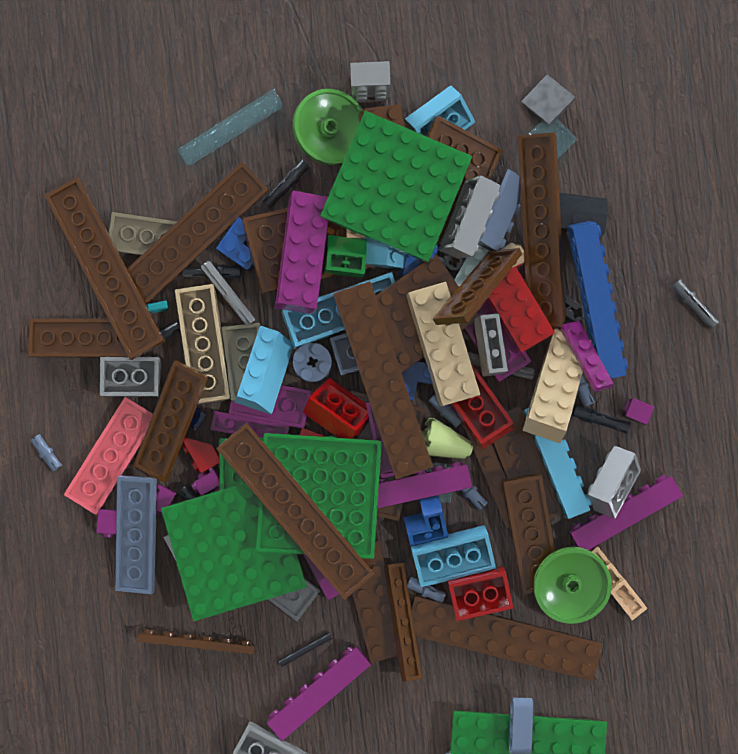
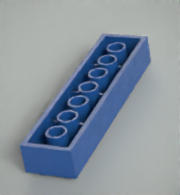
M593 221L568 225L567 230L589 340H591L610 378L625 376V370L628 369L626 359L622 357L624 345L622 339L619 340L618 336L620 325L618 320L615 321L614 313H617L615 302L611 301L610 294H613L611 283L607 281L606 275H609L607 263L604 264L603 260L605 249L603 244L600 245V226L596 225V222Z

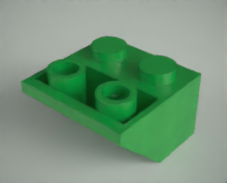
M328 235L324 274L363 278L367 256L366 240Z

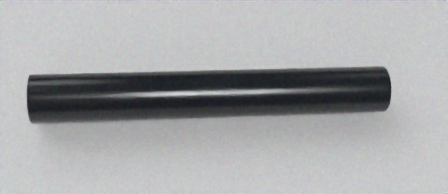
M328 632L278 660L281 667L331 640L332 636Z

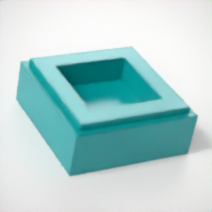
M168 301L148 304V309L151 313L169 310L170 306Z

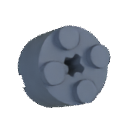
M308 343L301 346L295 352L293 367L301 379L315 383L322 381L328 376L332 367V359L325 347L317 343ZM310 358L318 360L315 363L316 367L312 368L311 365H307L310 362Z

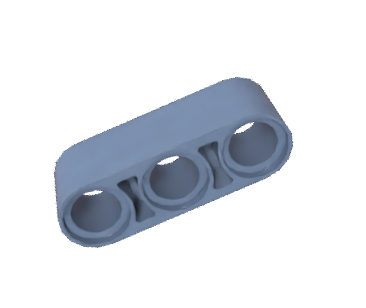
M511 698L510 754H531L532 698Z

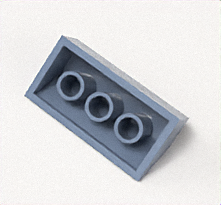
M509 169L499 188V197L493 203L492 215L486 221L485 233L478 242V245L489 251L504 248L506 240L503 239L505 233H510L514 224L511 222L513 214L517 216L521 207L518 204L521 198L520 176Z

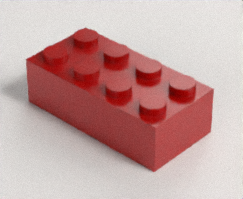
M516 266L512 267L501 280L499 286L493 290L490 297L486 300L494 314L499 313L500 324L518 354H521L552 336L555 332Z
M471 363L480 395L450 405L483 450L514 430V422Z

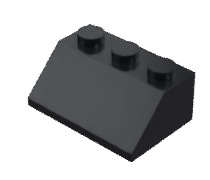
M559 193L562 232H568V225L593 221L596 222V225L600 226L601 237L605 234L607 223L606 198Z

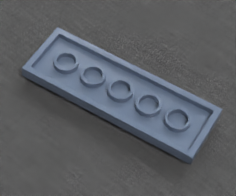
M122 475L117 477L115 591L143 594L154 593L157 478Z

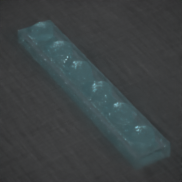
M272 89L177 150L187 166H190L284 107V104L275 90Z

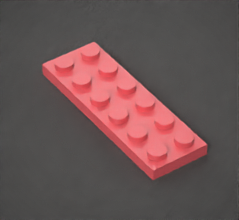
M124 397L64 495L93 514L98 515L99 509L103 507L116 486L117 477L123 475L141 446L153 413L129 398Z

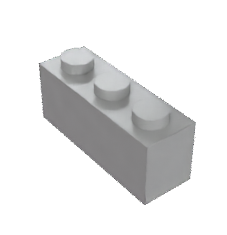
M499 313L480 315L474 319L482 377L503 374L508 369Z

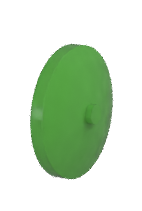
M321 89L309 94L300 102L293 117V134L298 146L306 156L315 162L324 165L343 164L360 124L358 114L362 111V108L350 95L336 89Z
M580 547L562 548L551 553L539 565L534 577V595L541 609L552 619L568 624L581 623L596 616L607 604L612 589L611 575L603 560L592 551Z

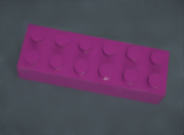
M292 191L289 197L275 301L276 309L312 315L317 309L328 221L320 218V215L328 199L326 196Z

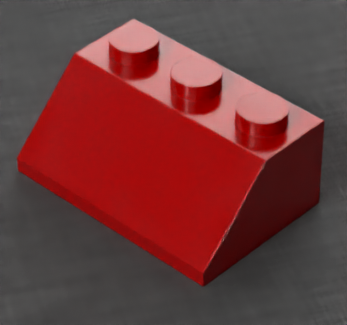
M331 378L308 398L303 410L304 414L338 438L356 439L369 422L366 403Z
M503 566L447 581L456 621L514 609L506 571Z

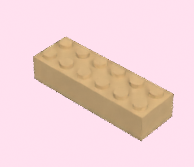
M443 282L409 292L406 295L439 406L442 407L480 395L459 324L448 326L435 325L433 321L435 315L451 297L447 283Z
M214 284L176 289L175 294L186 365L208 377L198 404L230 400L216 288Z
M554 328L555 333L548 341L523 431L560 444L567 431L583 370L561 330Z

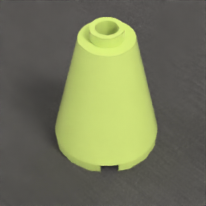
M430 417L424 424L427 428L421 432L429 456L465 459L471 455L473 446L470 440L435 418Z

